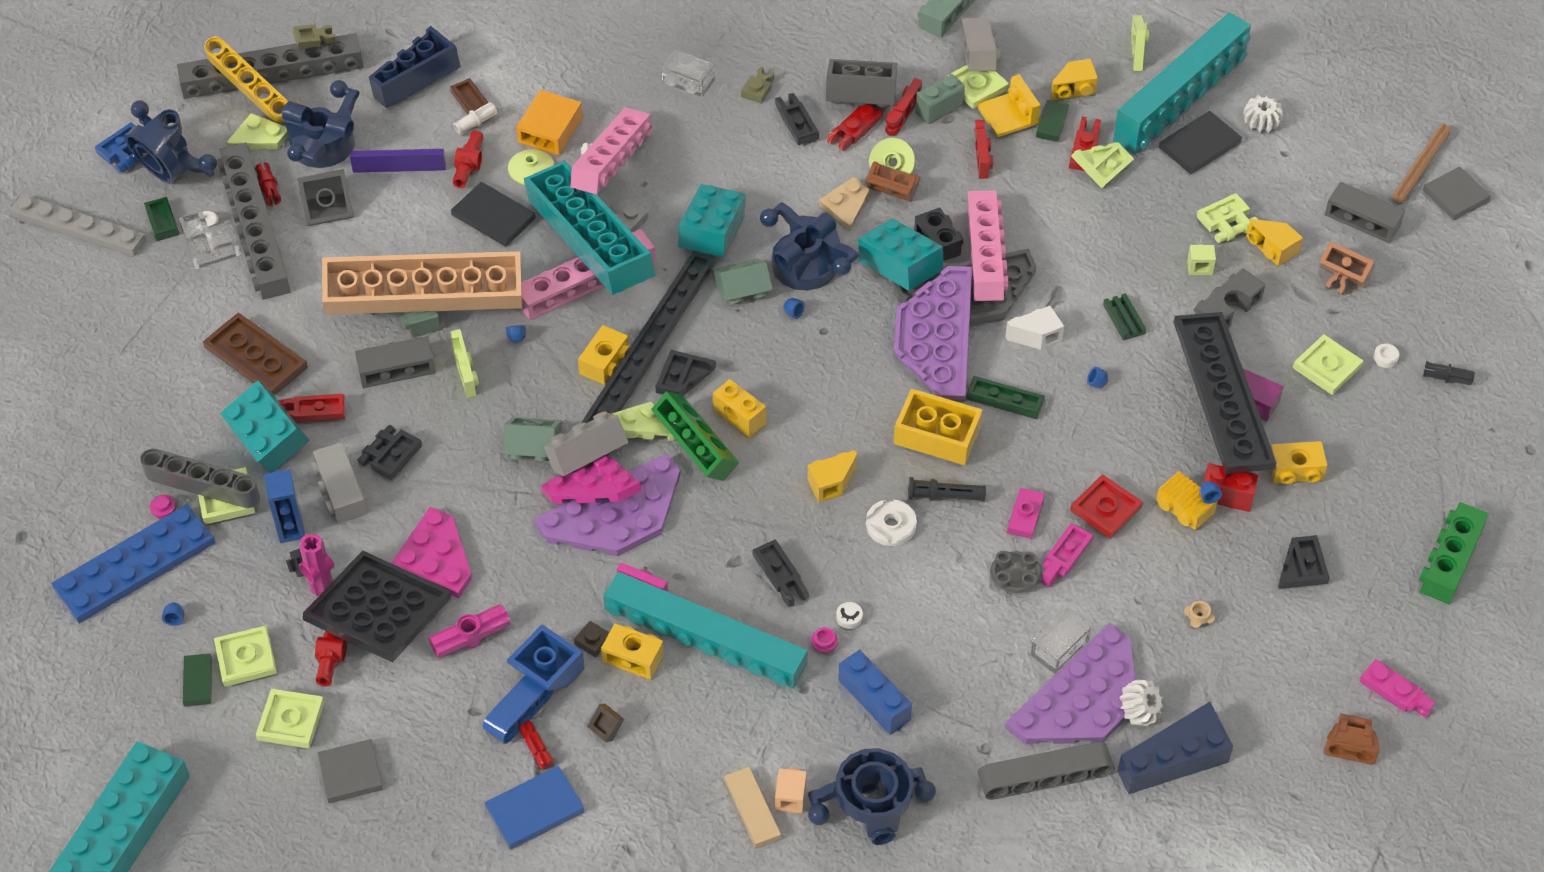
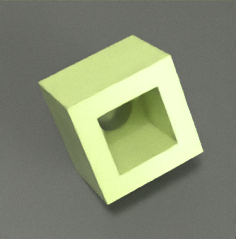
M1190 245L1187 258L1189 275H1213L1216 262L1214 245Z

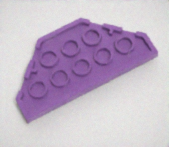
M947 266L940 272L941 275L932 282H927L915 292V296L906 303H901L896 308L894 355L936 396L949 400H966L972 267Z
M668 453L629 471L640 482L641 492L620 502H610L609 498H597L596 503H577L576 499H573L534 518L535 526L547 543L557 544L561 542L571 544L572 548L587 551L597 549L607 551L608 555L619 556L662 534L665 526L664 522L673 501L674 491L679 482V468Z
M1111 623L1106 625L1006 722L1005 728L1025 744H1037V741H1053V744L1075 743L1077 740H1091V743L1104 742L1126 720L1124 718L1125 711L1121 709L1123 702L1119 697L1123 695L1122 688L1126 687L1128 683L1135 681L1130 638Z

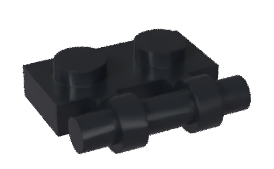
M388 425L384 430H380L375 435L376 439L371 445L365 446L361 451L362 455L357 461L362 466L372 461L370 465L373 471L393 480L422 447V442L402 429L394 436L393 434L396 432V429L392 425ZM383 445L386 446L382 451H379Z

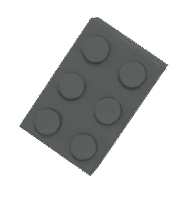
M830 59L826 80V101H831L833 104L850 102L858 106L876 104L880 107H888L894 105L898 63Z

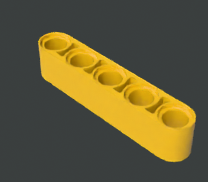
M219 37L209 38L205 42L204 47L210 63L273 122L284 125L285 121L282 119V113L277 114L275 111L279 108H284L288 101L224 40ZM216 48L221 49V51L218 53L211 52L213 49ZM231 63L237 64L234 68L227 67ZM247 78L253 79L251 83H243ZM263 93L269 94L267 98H259Z

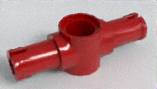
M472 131L467 144L463 148L458 147L456 149L454 157L456 173L453 177V185L457 188H465L469 175L474 171L480 170L482 163L480 147L484 139L480 131Z
M327 631L324 632L323 637H317L315 645V658L319 663L316 683L324 687L331 685L334 669L338 666L339 661L344 662L347 650L346 640Z

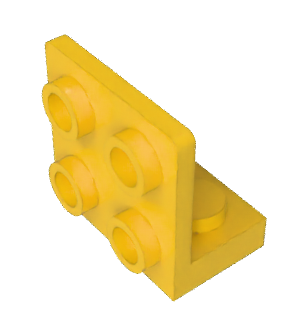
M1020 75L1011 77L1008 94L978 104V110L997 137L1037 125L1039 122L1040 103Z

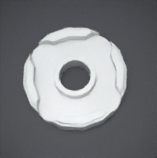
M893 500V502L879 501L867 512L866 529L868 535L882 545H903L911 540L916 533L917 520L915 511L908 504L900 500ZM888 519H894L898 522V524L890 526L887 525L885 521Z

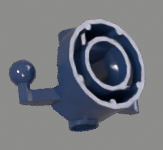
M342 80L334 81L330 86L331 94L336 98H343L345 96L337 113L322 107L311 109L294 102H287L282 111V119L285 121L290 146L287 150L289 159L314 168L331 167L343 162L350 155V151H353L355 145L353 135L354 122L351 119V113L360 92L348 88L347 84Z
M142 100L133 102L131 113L139 119V122L144 127L140 125L133 127L125 135V141L133 155L150 173L168 184L173 183L186 170L204 173L208 177L214 176L217 160L213 155L204 154L198 159L189 154L187 142L181 135L183 128L177 111L167 109L151 119L148 116L149 106L146 102Z
M783 202L779 203L774 209L768 208L761 212L760 221L766 227L776 225L779 214L790 225V233L776 243L772 253L774 275L785 286L805 291L821 288L831 282L836 274L841 276L848 274L851 270V263L859 257L856 250L840 243L836 230L837 224L828 213L823 212L818 217L799 216Z
M880 748L862 749L850 754L841 763L836 775V781L820 789L808 792L811 804L808 818L815 825L825 824L830 817V812L825 805L820 803L836 798L846 814L864 824L867 836L871 838L872 844L884 845L895 839V832L898 831L901 815L909 808L913 791L918 800L928 802L934 798L936 788L932 782L926 780L922 767L910 769L904 760L890 751ZM877 790V794L882 799H869L864 795Z

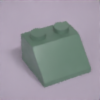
M753 259L711 270L721 299L729 300V304L744 301L743 297L752 295V298L766 296V291L772 290L767 262L763 260Z
M512 417L504 424L503 454H509L511 459H525V456H535L534 460L549 461L543 445L551 442L550 439L560 434L562 420Z

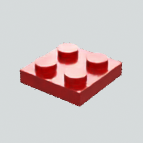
M1102 474L1071 504L1070 511L1111 539L1142 508L1143 501Z

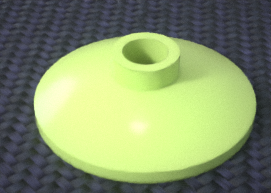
M887 138L877 143L872 149L869 157V167L871 168L872 163L875 161L883 166L911 174L915 166V155L912 148L905 141L898 138ZM892 159H897L896 166H890Z
M536 149L524 150L511 158L508 164V172L515 182L525 185L523 178L553 166L554 161L544 151Z

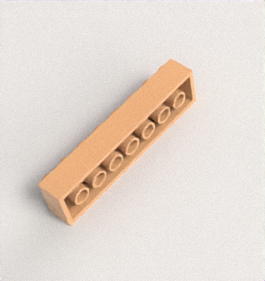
M520 251L322 258V302L325 315L522 308Z

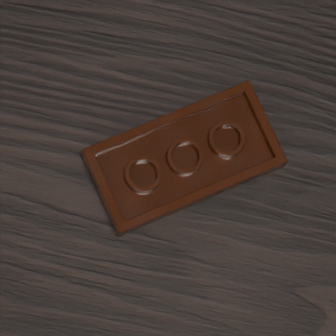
M239 312L203 341L204 348L253 384L257 380L260 381L273 395H276L308 368L306 360Z

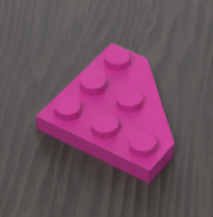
M608 454L565 476L553 477L547 483L540 486L543 495L553 504H563L564 499H576L577 503H596L597 498H609L610 502H620L642 491L640 482Z
M429 507L391 563L450 590L452 596L460 598L472 580V575L453 516Z

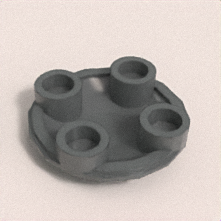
M1003 550L996 554V558L990 568V574L997 587L1007 592L1023 593L1037 586L1041 580L1042 570L1035 553L1008 552Z

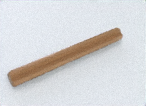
M1444 123L1439 125L1392 197L1394 202L1399 204L1405 202L1449 136L1450 126H1446Z

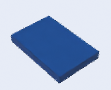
M559 766L485 802L486 809L510 850L584 813L583 805Z

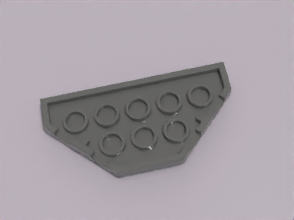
M1029 249L1006 253V259H1002L1007 260V275L1003 276H1008V290H1004V300L974 301L972 277L970 325L1003 319L1007 316L1036 272V264ZM971 261L947 266L972 267ZM940 272L910 291L891 281L898 302L906 303L927 282H932L941 275Z

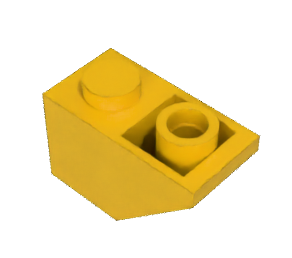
M1091 59L1071 61L1066 64L1052 81L1051 100L1096 94L1098 77Z
M1257 219L1249 221L1246 237L1277 266L1299 254L1303 238L1287 223Z
M855 450L847 453L842 452L834 457L817 460L812 464H808L807 480L818 503L843 495L856 470L857 453Z

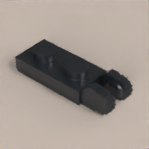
M794 93L788 94L789 106H786L781 97L775 98V105L797 145L819 139V131L802 102H799Z
M776 539L752 550V555L776 591L780 592L782 599L788 607L795 605L794 597L788 589L793 585L801 599L806 600L809 598V593L801 581L800 574Z

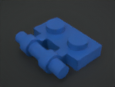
M132 122L95 146L96 153L110 165L117 160L120 161L115 165V169L119 173L125 169H131L138 161L133 153L127 154L131 150L125 141V135L136 126Z

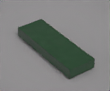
M973 376L966 394V400L1038 419L1045 396Z

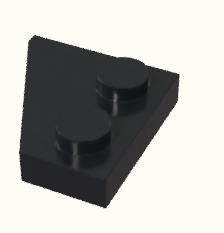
M671 350L655 386V392L663 395L668 391L683 396L715 370L716 360Z
M1317 535L1291 538L1278 588L1328 584L1330 577Z

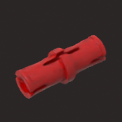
M263 162L265 170L262 164L259 163L256 165L255 170L259 177L260 189L264 191L268 205H273L271 198H273L275 205L281 202V196L277 189V179L272 175L268 163Z

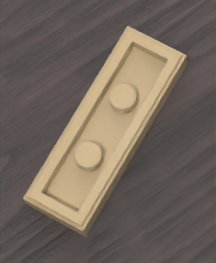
M750 767L725 775L724 782L755 849L780 840V831Z

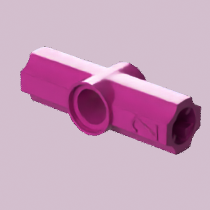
M307 534L300 539L301 545L299 549L303 561L299 564V568L308 579L311 592L319 596L333 582L331 569L335 565L325 550L323 539L317 534Z
M499 604L477 615H463L458 619L457 624L429 636L428 639L436 657L441 658L463 647H477L482 642V638L510 626L511 623L503 605Z

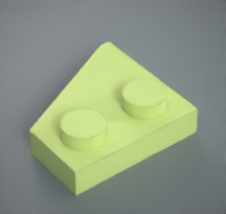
M1133 15L1131 29L1132 57H1134L1133 70L1143 71L1145 44L1149 43V30H1147V23L1143 22L1142 15Z
M251 113L226 143L227 147L246 142L249 150H259L261 148L278 150L289 136L285 126Z
M1119 142L1111 143L1107 146H1095L1085 151L1079 149L1071 155L1101 188L1134 160Z
M461 330L451 331L455 361L466 397L476 396L475 386L479 385L476 371H471L473 366L471 354L466 352Z

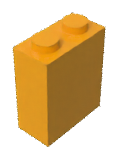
M539 90L516 126L518 143L560 155L583 119L582 103L551 92Z

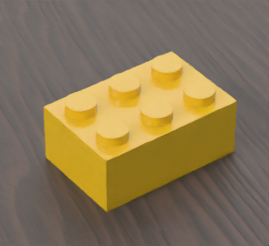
M911 389L895 424L894 444L966 465L981 429L983 410Z

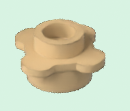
M1196 601L1184 609V614L1191 620L1190 625L1194 628H1200L1205 623L1212 624L1215 620V616L1211 614V607L1206 602Z

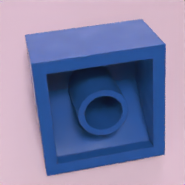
M543 624L507 659L508 664L548 691L568 687L584 670L583 651Z

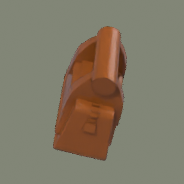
M1340 713L1338 723L1334 724L1327 736L1324 754L1374 765L1380 747L1377 734L1371 728L1372 720Z

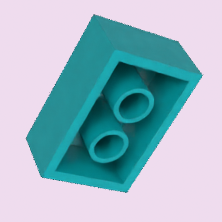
M700 184L679 224L678 247L724 258L745 216L746 194L735 190Z
M893 218L858 238L859 262L908 291L944 270L943 246Z
M258 380L220 412L221 416L257 462L270 473L274 472L310 441L273 393Z

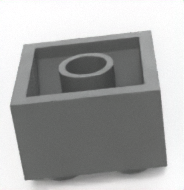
M344 169L297 178L307 225L353 217Z

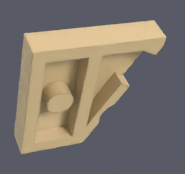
M852 177L819 199V206L844 228L851 231L856 217H859L862 211V205L866 203L869 197V189L855 177Z

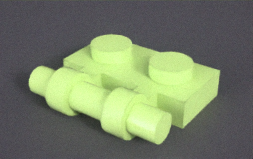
M1237 193L1197 212V218L1209 232L1219 229L1220 233L1215 234V240L1218 243L1235 239V235L1242 232L1244 234L1247 233L1249 221L1257 219L1255 216L1250 219L1247 218L1250 208ZM1234 221H1236V222L1238 223L1237 225H1235V226H1233V227H1231V226L1229 225L1230 223H1232V222H1234Z

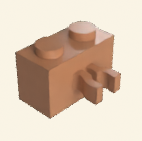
M1332 241L1329 242L1319 261L1320 268L1334 274L1327 281L1326 288L1330 289L1331 285L1341 277V287L1338 290V294L1341 295L1345 291L1346 281L1364 288L1375 268L1373 260Z

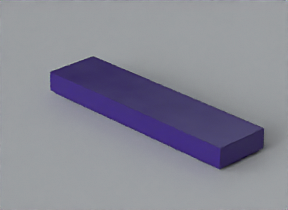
M444 149L350 151L353 173L446 170Z

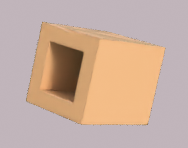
M793 767L787 769L779 768L775 794V811L803 814L806 771Z

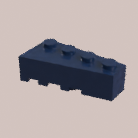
M1208 702L1122 754L1117 772L1128 794H1132L1229 763L1233 744L1211 702Z

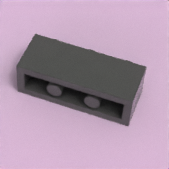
M1340 182L1328 199L1325 216L1390 243L1402 224L1405 209Z
M428 336L355 351L362 388L436 374Z

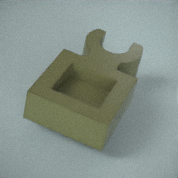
M316 24L293 26V35L297 48L320 47L321 42L326 44L334 43L335 34H332L333 27L325 25L321 29H317Z
M761 66L757 70V77L750 76L742 88L741 97L762 104L771 90V83L774 81V71L771 70L770 74L764 75V67Z

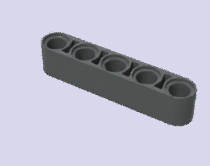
M155 448L147 449L141 454L140 462L145 476L152 482L243 508H252L260 501L256 481L248 474Z
M1094 742L990 763L982 766L978 770V775L985 798L994 800L1106 777L1114 772L1115 767L1107 744L1105 742Z

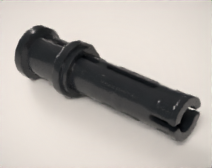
M909 477L908 500L916 497L929 498V501H934L937 498L985 502L986 485L938 483V480L933 478L930 481L914 480V477Z

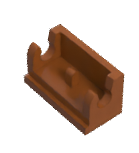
M874 161L865 182L868 188L912 202L921 178L918 175H911L892 169Z

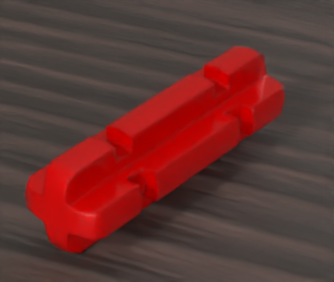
M526 721L519 726L520 733L526 740L525 742L532 755L537 759L536 762L540 769L544 770L553 765V758L546 750L547 747L539 733L535 730L533 722Z

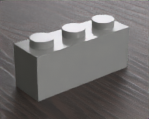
M962 18L961 40L968 70H996V61H1000V48H997V37L995 36L994 26H990L989 18Z
M601 412L593 417L594 420L588 423L577 424L572 427L571 432L565 435L558 434L550 439L551 442L543 445L554 473L565 476L629 443L618 415Z
M342 442L312 451L315 461L311 462V467L315 477L320 476L321 481H318L322 496H328L329 500L325 501L329 515L334 514L338 524L366 515L364 498Z

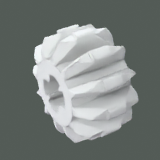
M1259 95L1255 99L1250 98L1243 112L1245 124L1250 125L1251 130L1258 129L1259 133L1262 130L1268 133L1272 129L1276 130L1283 118L1282 104L1277 103L1276 98L1269 99L1267 95L1264 98Z
M1139 679L1128 683L1126 687L1122 688L1123 695L1119 697L1123 702L1121 709L1125 711L1124 718L1130 719L1132 725L1147 726L1162 718L1161 710L1164 709V706L1161 704V699L1163 697L1159 695V687H1154L1152 681Z

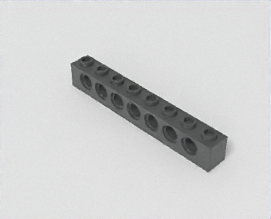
M357 33L336 36L334 43L326 44L321 42L320 47L298 49L295 43L238 53L269 84L364 68ZM208 59L177 64L184 99L238 90ZM231 63L227 67L234 68L237 64ZM247 78L243 83H251L253 79Z
M247 143L219 149L221 158L217 159L220 173L225 172L226 174L222 176L225 189L230 188V192H226L230 206L235 205V208L231 209L235 223L240 222V225L236 226L240 240L245 239V242L241 243L245 257L250 256V260H246L249 272L256 275V277L252 278L255 292L260 291L263 300L291 293L287 274Z

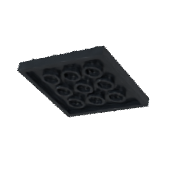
M362 550L303 612V621L393 663L451 599V591Z

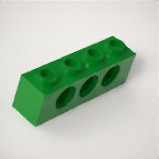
M666 391L651 409L706 477L724 481L739 464L738 460L684 396Z
M1459 502L1455 511L1450 509L1445 524L1449 526L1447 530L1441 529L1436 541L1440 546L1438 549L1433 547L1427 562H1430L1431 566L1430 568L1424 567L1420 575L1419 581L1423 582L1420 593L1450 605L1489 513Z

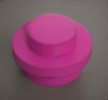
M159 495L150 503V511L158 519L164 518L176 509L175 500L169 495Z
M822 627L812 635L811 644L816 651L829 653L837 647L838 637L832 629Z

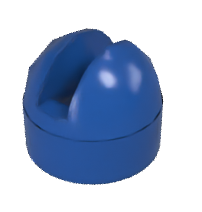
M790 298L784 303L783 307L789 317L798 319L804 312L805 304L802 300Z
M525 325L506 327L508 339L514 343L521 342L526 336Z
M1095 366L1088 374L1087 384L1095 388L1104 387L1108 382L1107 372Z
M1212 481L1204 482L1199 490L1202 501L1206 504L1217 502L1222 496L1219 486Z
M173 602L165 606L162 613L164 623L177 626L183 622L184 610L179 603Z

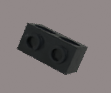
M940 207L915 216L914 230L943 246V262L961 255V248L964 243L963 237L953 227L949 215H945Z

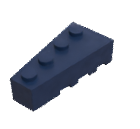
M432 26L428 27L423 37L418 36L412 41L413 45L407 50L402 49L399 51L394 61H387L369 76L374 99L385 108H388L460 68L456 45Z

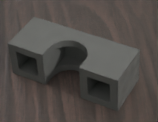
M1242 268L1238 273L1231 274L1226 283L1221 287H1216L1206 300L1199 301L1194 308L1195 314L1223 312L1229 328L1234 315V310L1229 306H1237L1248 312L1262 300L1265 283Z

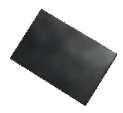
M1208 111L1160 141L1159 148L1188 173L1192 174L1241 143L1242 137L1215 114Z
M480 182L451 209L452 216L505 247L536 218L535 212L483 182Z

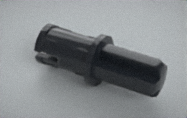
M1426 361L1423 377L1445 380V383L1451 381L1472 385L1475 372L1451 367L1452 364L1446 366Z

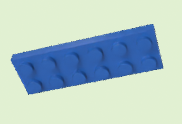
M186 504L51 584L77 622L81 623L213 545L215 540L190 506Z

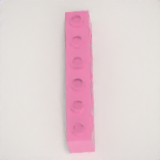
M625 107L572 166L570 187L593 194H598L603 187H606L611 177L616 175L617 170L625 165L629 156H633L635 149L642 145L646 137L650 136L652 131V123H650L651 114Z
M996 190L968 191V222L974 301L1004 300V290H1008V276H1003L1007 275V260H1002L1006 259L1005 245H1001L1004 244V230H999L1003 229V215H998L1002 214V202L997 200Z
M642 229L632 232L651 252L653 264L656 263L655 247ZM577 257L553 269L544 271L531 279L522 281L521 309L528 319L532 320L600 289L604 285L583 261Z

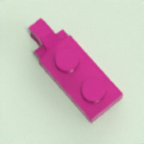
M1071 523L1047 554L1043 564V568L1046 570L1042 574L1043 580L1041 583L1051 587L1058 576L1064 578L1068 575L1093 541L1094 534Z
M1377 659L1372 662L1360 677V683L1404 712L1406 710L1411 712L1415 710L1427 718L1434 708L1435 702L1427 697L1420 687Z

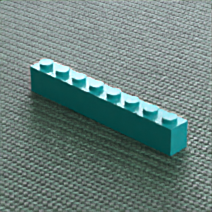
M617 572L603 595L604 609L611 615L629 619L637 626L648 627L661 636L667 635L685 646H693L700 649L706 655H714L724 659L730 665H738L748 669L752 674L767 677L780 686H788L794 689L807 666L808 650L621 572Z

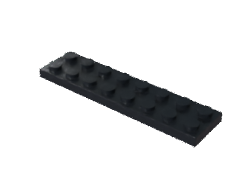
M1223 312L1175 316L1173 323L1225 474L1274 470L1277 462Z

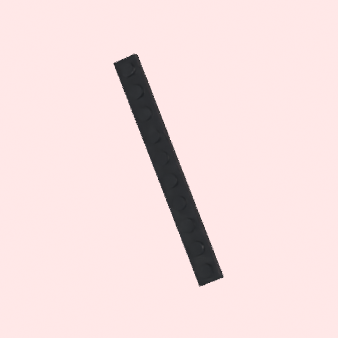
M695 251L691 253L581 423H588L594 420L593 417L601 412L612 414L622 410L714 267L715 258Z

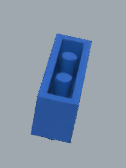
M290 469L264 474L268 501L280 543L300 540L305 536V531Z
M860 649L839 663L838 681L890 735L911 720L912 703Z

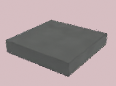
M1460 166L1432 180L1423 187V191L1453 220L1489 202L1491 197Z
M372 739L318 752L328 803L383 790Z

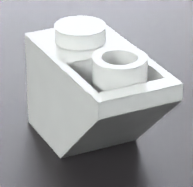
M1051 306L1008 321L1005 337L1008 341L1041 350L1062 342L1064 325Z

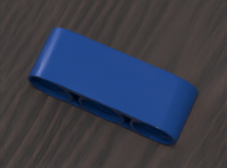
M525 675L487 715L483 722V729L502 743H509L520 732L519 726L526 721H530L551 698L554 690H546Z

